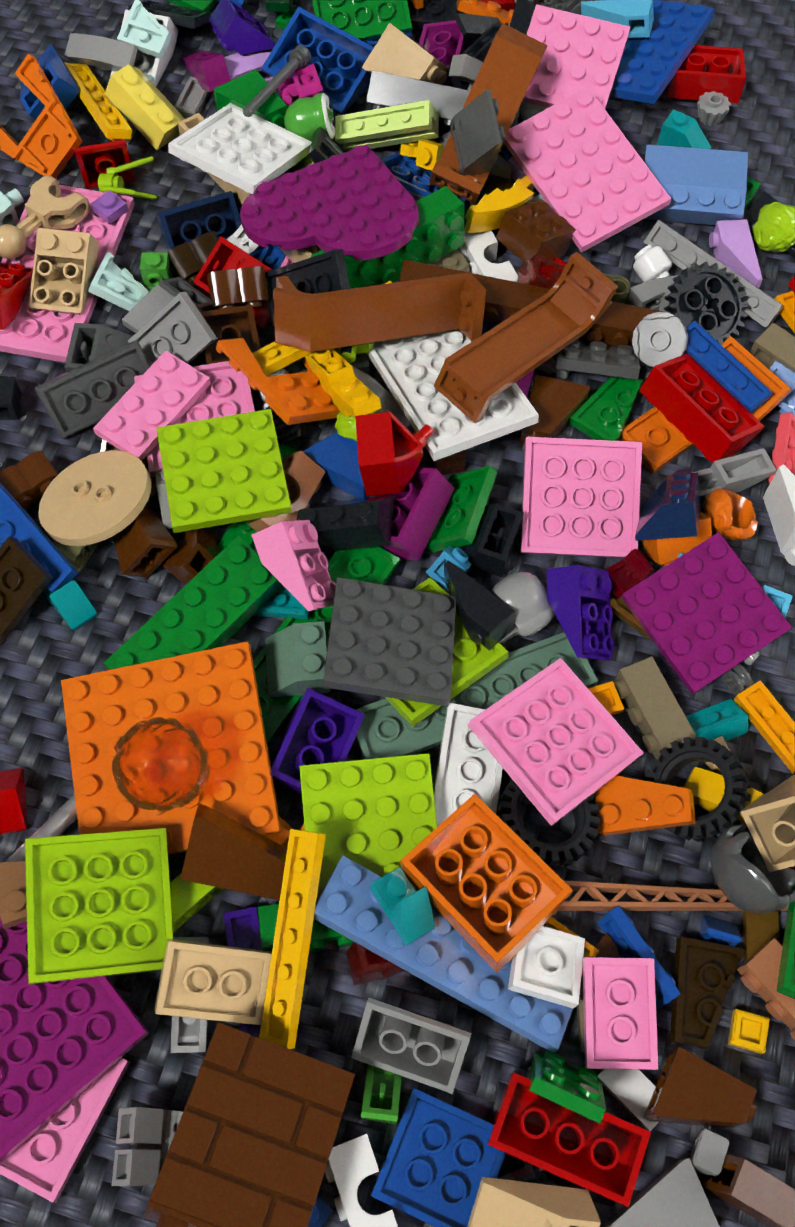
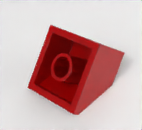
M126 140L74 148L86 189L98 188V177L102 173H107V167H118L131 163ZM133 168L117 173L118 176H122L124 183L135 182Z

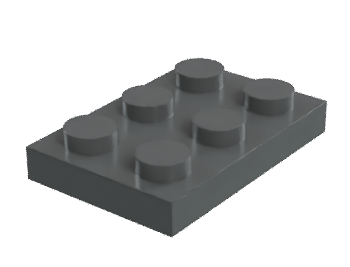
M575 340L556 354V369L638 379L639 358L634 353L633 347L628 345L610 347L603 342L594 341L591 344Z

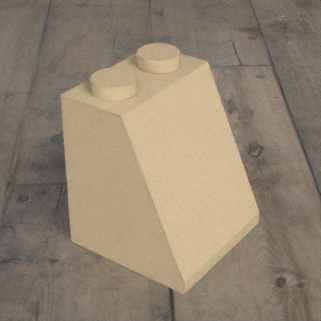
M391 23L388 24L362 66L364 70L371 74L373 70L441 85L446 81L448 73L446 65Z
M793 775L740 811L769 872L795 866V775Z

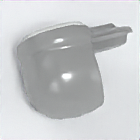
M514 572L499 581L491 590L493 595L515 610V628L499 643H504L516 635L524 637L533 635L548 625L555 615L543 584L537 576L531 573Z

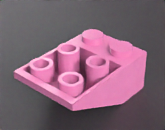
M310 520L281 521L252 534L261 563L308 611L333 606L336 584L331 580L327 569V558L320 550L317 542L318 534Z

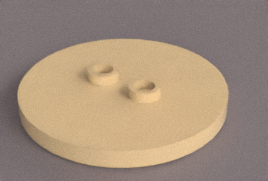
M111 450L86 456L65 468L49 484L39 505L40 523L52 539L64 545L85 546L106 540L125 529L141 513L151 493L150 474L143 462L128 452Z

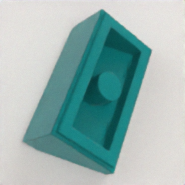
M732 698L686 716L696 736L704 737L708 741L723 736L726 742L746 734L749 730L748 715Z

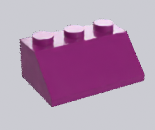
M456 20L424 24L419 45L447 67L451 65L453 55L462 54L472 45L462 35ZM447 73V79L443 85L454 87Z
M417 468L401 493H394L396 501L389 545L379 547L400 559L419 561L455 489L436 468Z

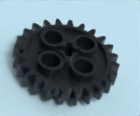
M704 262L701 265L696 263L689 268L687 267L673 278L674 283L667 288L671 293L664 298L671 303L664 310L680 318L686 327L694 320L702 327L701 321H703L705 330L722 344L730 336L733 338L739 336L738 329L745 326L741 319L748 316V314L742 311V308L748 306V303L741 302V298L746 295V292L738 291L742 283L734 284L732 282L735 274L727 277L726 267L718 271L717 263L709 266L707 262ZM707 285L710 286L711 292L708 290ZM687 298L691 301L692 306L688 304Z

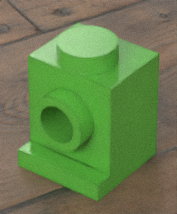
M142 252L140 272L144 286L148 291L152 290L157 284L159 285L161 280L173 278L168 253Z

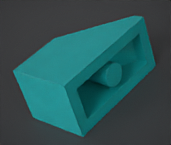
M673 109L662 124L657 145L711 149L696 119Z

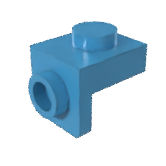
M450 545L441 553L426 573L448 592L444 578V563L450 561L464 573L472 564L468 561L469 557L462 549L454 548Z

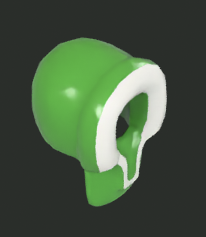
M317 93L313 97L299 98L294 101L285 113L284 124L286 130L312 142L311 137L313 133L321 126L327 132L326 135L332 140L336 133L333 126L332 108H329L328 96L325 93Z

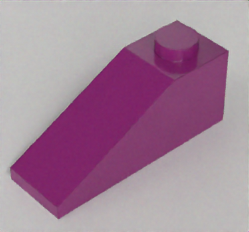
M202 50L181 57L189 72L198 80L200 87L204 91L211 92L212 95H214V88L231 81L223 54Z

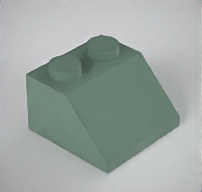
M325 621L292 624L265 639L269 698L302 695L307 688L318 693H330V688L322 687L327 654Z

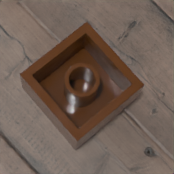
M539 199L506 211L496 239L530 268H534L565 255L576 229L564 217L554 212L546 202Z
M252 305L200 312L218 338L203 351L206 364L230 361L224 352L220 354L217 352L218 340L244 338L252 353L260 349Z

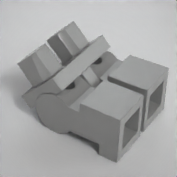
M143 1107L119 1108L116 1144L131 1145L130 1149L115 1150L112 1186H151L156 1184L183 1111Z

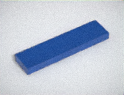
M695 320L686 327L688 344L685 353H688L751 414L772 396V392Z

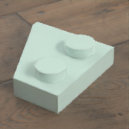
M139 0L134 1L117 37L118 41L138 47V51L161 59L172 39L169 31L162 24L158 23L151 12L149 13Z
M106 252L88 292L130 311L149 291L140 282L136 281L126 268L121 270L113 262L114 256Z

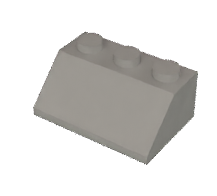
M368 998L351 1058L453 1094L472 1033Z

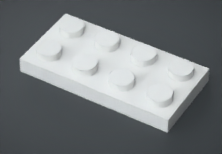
M449 703L447 707L433 790L437 827L474 793L496 814L503 768L467 726L471 719L485 709Z

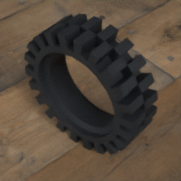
M697 736V740H693L691 737L683 738L684 743L682 744L677 740L671 742V750H667L664 747L659 751L663 757L660 760L654 757L651 761V764L655 766L654 771L647 770L645 775L650 779V782L671 785L674 776L682 767L692 762L706 761L715 764L720 769L724 778L725 789L722 800L716 809L702 817H695L696 824L666 829L689 841L693 839L697 842H704V838L711 841L718 838L717 834L722 833L731 824L735 825L741 822L737 817L741 813L740 811L745 808V801L750 802L751 794L747 792V788H751V782L745 776L748 772L741 765V761L725 746L712 739L708 741L704 737Z
M511 780L497 804V816L548 866H551L552 870H559L562 865L566 868L572 865L574 861L577 862L593 844V840L597 837L599 831L596 828L600 824V817L595 816L599 811L598 803L591 804V801L595 798L594 794L572 810L575 821L572 837L562 843L549 844L535 839L524 828L519 810L520 803L526 795Z

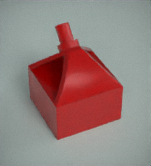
M391 412L355 416L358 463L366 496L401 493L418 468L423 457V448L426 445V440L434 433V430L431 426L425 424L418 433L414 432L412 434Z

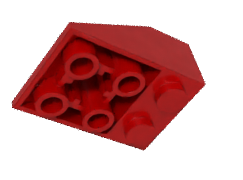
M220 236L193 283L210 293L207 274L210 272L264 266L265 272L272 269ZM268 301L262 302L263 307L253 308L255 322L263 329L266 328L271 320ZM246 304L236 305V307L246 306Z
M0 263V329L2 330L16 318L32 282L33 269L25 268L22 264L9 265Z

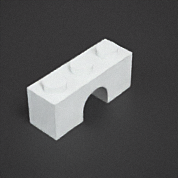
M492 230L480 233H467L464 231V245L459 247L469 263L470 273L520 283V278L510 261L499 264L491 263V261L496 260L498 241Z
M367 1134L335 1146L331 1150L325 1174L329 1183L336 1181L340 1196L334 1198L340 1221L348 1219L350 1227H398L392 1209L381 1214H370L363 1210L359 1204L357 1196L359 1185L366 1177L379 1172Z

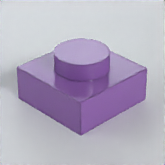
M110 190L91 203L92 211L109 225L129 211L127 203Z

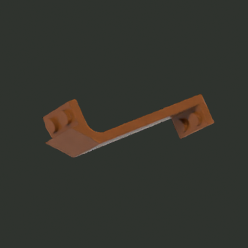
M502 23L463 108L485 90L490 89L492 99L496 98L499 114L496 116L498 126H503L506 138L548 45ZM451 133L438 163H435L431 172L429 184L433 186L435 184L441 188L447 186L455 195L470 201V204L475 205L490 171L475 175H461Z
M578 252L570 256L555 285L546 294L446 358L433 387L474 423L482 419L494 397L584 335L613 303L610 300L618 286Z
M468 272L310 294L296 289L288 276L276 277V288L273 289L275 343L314 352L460 329L472 342L482 335L486 288Z

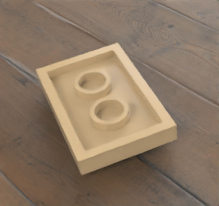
M167 939L154 1010L155 1014L261 1025L272 952Z

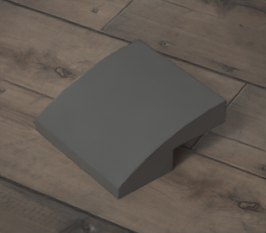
M180 277L159 282V286L174 297L180 292L186 291L199 312L220 309V307L212 308L210 293L195 283L188 284Z

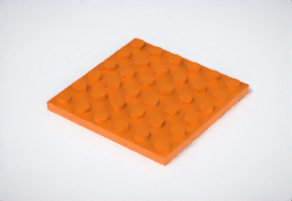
M248 641L61 680L79 835L166 828L168 856L187 852L193 821L199 804L206 805L263 836L281 832L251 647Z

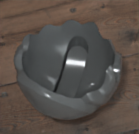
M745 823L730 826L718 836L710 853L711 868L717 885L732 904L747 912L767 914L775 910L784 909L789 903L795 901V890H792L795 884V870L785 868L769 872Z

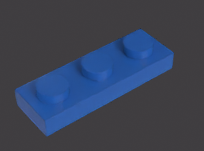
M620 906L609 911L597 922L604 934H608L614 941L621 958L654 959L657 1010L681 994L676 987L673 977L660 965L652 947L644 942L635 929L634 922L629 915L623 912Z

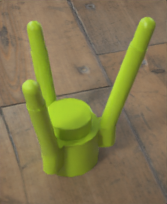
M150 156L118 167H107V173H102L98 177L99 191L107 192L110 190L114 194L157 200V195L124 188V180L122 176L117 174L153 162L154 157Z

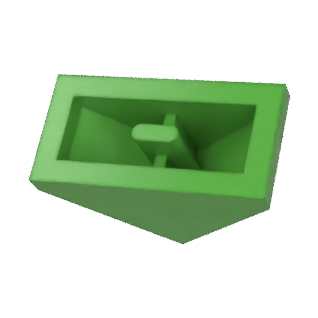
M368 1064L361 1112L362 1120L397 1124L402 1076Z

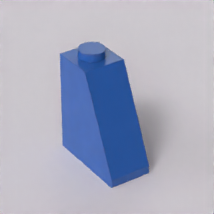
M336 432L303 451L304 454L326 471L322 480L359 499L376 497L366 496L359 469L356 440L344 438Z

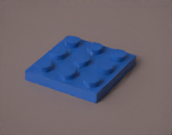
M413 1088L371 1197L434 1227H467L482 1177L497 1178L506 1154L488 1145L493 1124Z

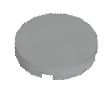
M656 312L644 317L636 326L632 338L634 353L642 362L650 367L682 356L688 344L687 329L681 319L665 312Z

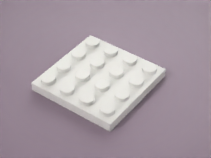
M229 103L169 142L168 153L254 195L257 192V187L262 182L276 179L306 157L312 142L255 114L251 117H246L243 114L242 108Z

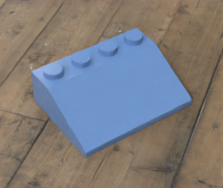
M646 145L644 162L671 197L670 205L644 219L716 225L717 221L742 220L747 190L748 152Z

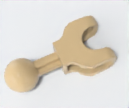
M50 175L39 179L31 186V198L24 204L28 217L16 226L10 224L0 226V257L15 259L21 256L26 248V238L37 228L68 229L76 226L89 213L88 198L77 192L66 197H60L61 190L57 179Z

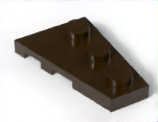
M686 937L676 939L674 981L681 994L672 1000L670 1043L700 1049L709 1047L723 1010L722 1004L728 989L732 987L735 979L733 975L746 949Z

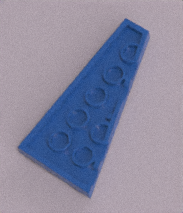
M0 482V547L8 537L17 538L53 577L45 588L55 592L69 583L79 572Z

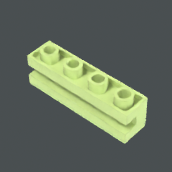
M429 100L335 116V141L338 144H343V149L348 152L357 146L366 144L372 149L415 142L420 139L439 138V113Z

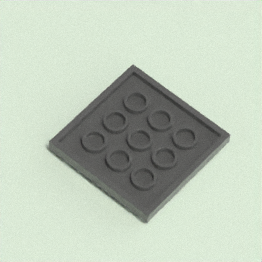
M337 577L322 687L448 707L451 698L456 600L454 596Z

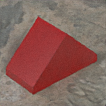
M18 768L1 771L0 835L28 830L24 769Z

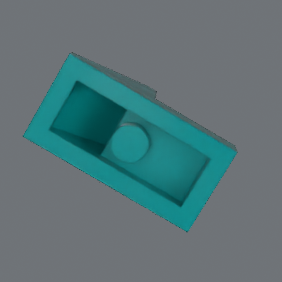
M71 580L55 592H51L46 588L42 591L73 632L98 616L96 610L75 580Z
M401 867L372 882L369 888L406 946L436 928L428 890L426 887L415 891Z

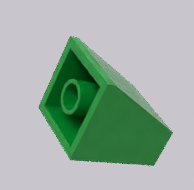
M255 69L214 88L216 110L219 111L229 103L244 109L268 83ZM274 92L254 114L286 129L284 117L287 105Z

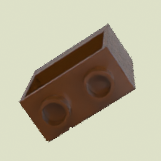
M218 1022L143 1217L157 1222L156 1227H308L355 1074L259 1037L250 1036L251 1034Z

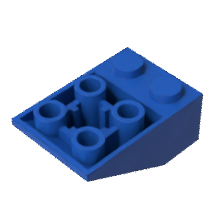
M49 45L37 61L66 110L76 98L80 89L53 46ZM21 81L20 101L27 113L37 119L45 105Z

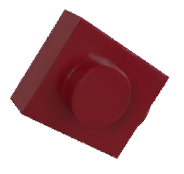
M635 548L623 560L604 571H609V577L612 582L611 591L617 598H620L624 592L645 580L654 571V568L640 551Z

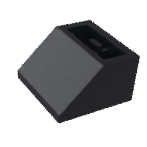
M499 504L485 506V512L481 517L473 543L458 547L468 555V561L472 564V568L499 577L503 576L520 532L524 512Z

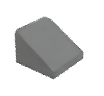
M705 1128L701 1130L696 1136L690 1155L695 1172L713 1176L719 1175L728 1150L729 1140Z

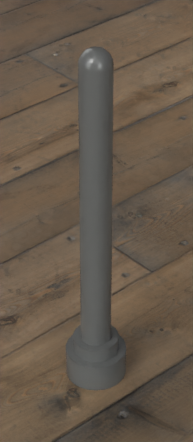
M298 45L291 51L289 62L243 109L244 116L251 117L296 69L306 67L310 63L311 54L306 47Z

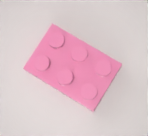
M582 957L585 1067L588 1069L658 1070L654 959Z

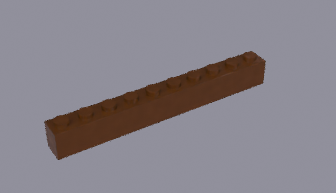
M403 259L399 282L468 272ZM471 273L486 288L483 320L489 322H503L550 290L549 288ZM613 302L593 326L578 339L590 342H603L616 347L619 345L633 347V332L640 321L649 314L663 311Z

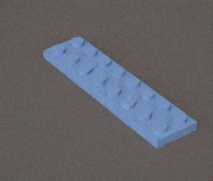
M342 855L316 903L314 913L316 921L546 1050L554 1053L559 1049L573 1008L508 990L512 959L496 973L432 905L436 928L406 946L369 888L372 882L381 877Z

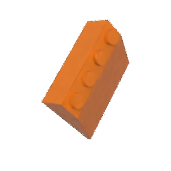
M475 793L400 860L401 869L408 880L418 890L426 887L430 903L496 973L527 944L573 892V889Z

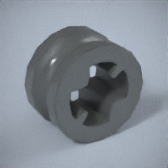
M739 664L722 675L726 687L735 695L753 685L750 674Z

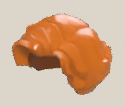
M724 488L714 489L712 493L705 496L701 507L704 509L705 515L711 518V528L714 532H719L723 538L728 540H747L755 535L758 521H756V513L750 500Z

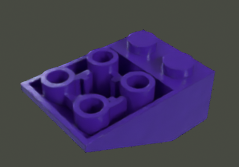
M580 565L547 569L548 601L577 658L612 661L614 641L611 637L613 612L610 607L612 582L609 577V571Z

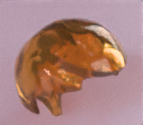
M154 717L148 721L137 722L114 746L116 755L112 761V771L115 783L121 794L139 808L147 810L157 809L160 812H166L174 808L184 807L199 795L208 781L210 774L208 751L203 747L199 735L191 726L182 724L174 718Z

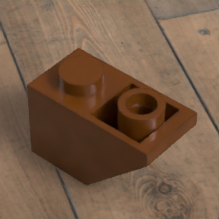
M206 528L186 531L177 548L172 552L163 567L183 584H187L217 556V538Z

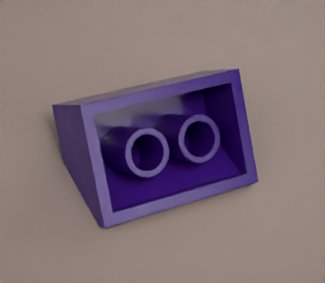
M221 0L209 19L213 26L212 30L217 34V39L221 41L220 45L230 53L235 50L240 55L272 49L276 45L264 25L232 0Z
M307 688L297 704L270 764L273 784L291 793L302 795L299 766L344 762L365 714Z

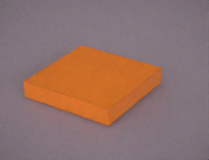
M656 407L625 426L619 438L620 441L642 442L641 462L652 474L694 446L692 442L685 438L682 432L667 421L666 417Z

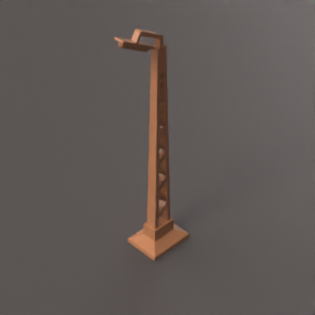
M564 881L573 891L578 892L570 901H564L552 915H556L557 911H611L617 906H620L623 911L744 910L736 907L731 902H725L727 897L721 890ZM584 892H587L595 901L578 900ZM600 892L618 894L609 902ZM625 894H628L636 902L618 901ZM642 895H656V896H655V898H654L651 902H649V901H648L644 896H642ZM662 896H665L670 902L658 901ZM679 897H690V898H689L686 902H684V901H683L682 899H680ZM698 897L702 902L693 901ZM712 898H717L720 900L718 902H715ZM788 906L784 909L775 911H788Z

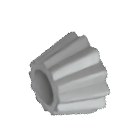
M715 91L705 92L704 95L699 96L697 108L700 122L709 126L720 123L729 112L731 105L728 101L729 98L724 96L723 93Z

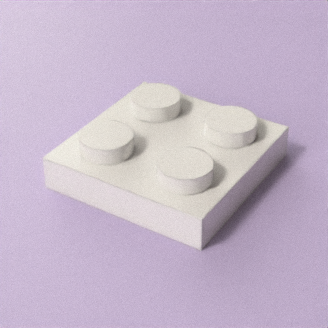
M542 926L512 958L508 990L569 1008H575L579 1005L585 938Z

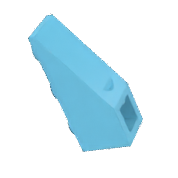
M653 0L581 1V13L583 16L630 26L628 38L650 37L654 20Z

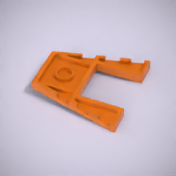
M28 53L15 72V75L45 107L20 143L0 124V150L43 176L50 175L56 179L75 153L74 148H78L83 141L36 57Z
M244 338L218 340L217 352L219 354L224 352L230 359L229 364L235 371L241 370L249 379L248 384L254 390H260L266 397L265 402L287 425L337 418L339 409L318 382L319 378L312 372L305 357L301 358V361L308 372L266 377Z

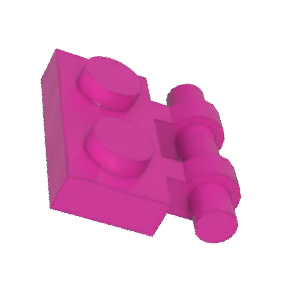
M314 63L295 70L276 90L286 105H290L293 97L299 95V98L313 97L318 92L323 91Z

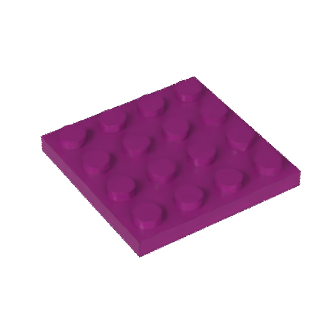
M719 532L621 595V599L692 695L792 629L791 625Z

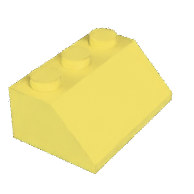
M128 64L111 75L104 94L156 150H159L180 135L178 122L185 118L140 69Z

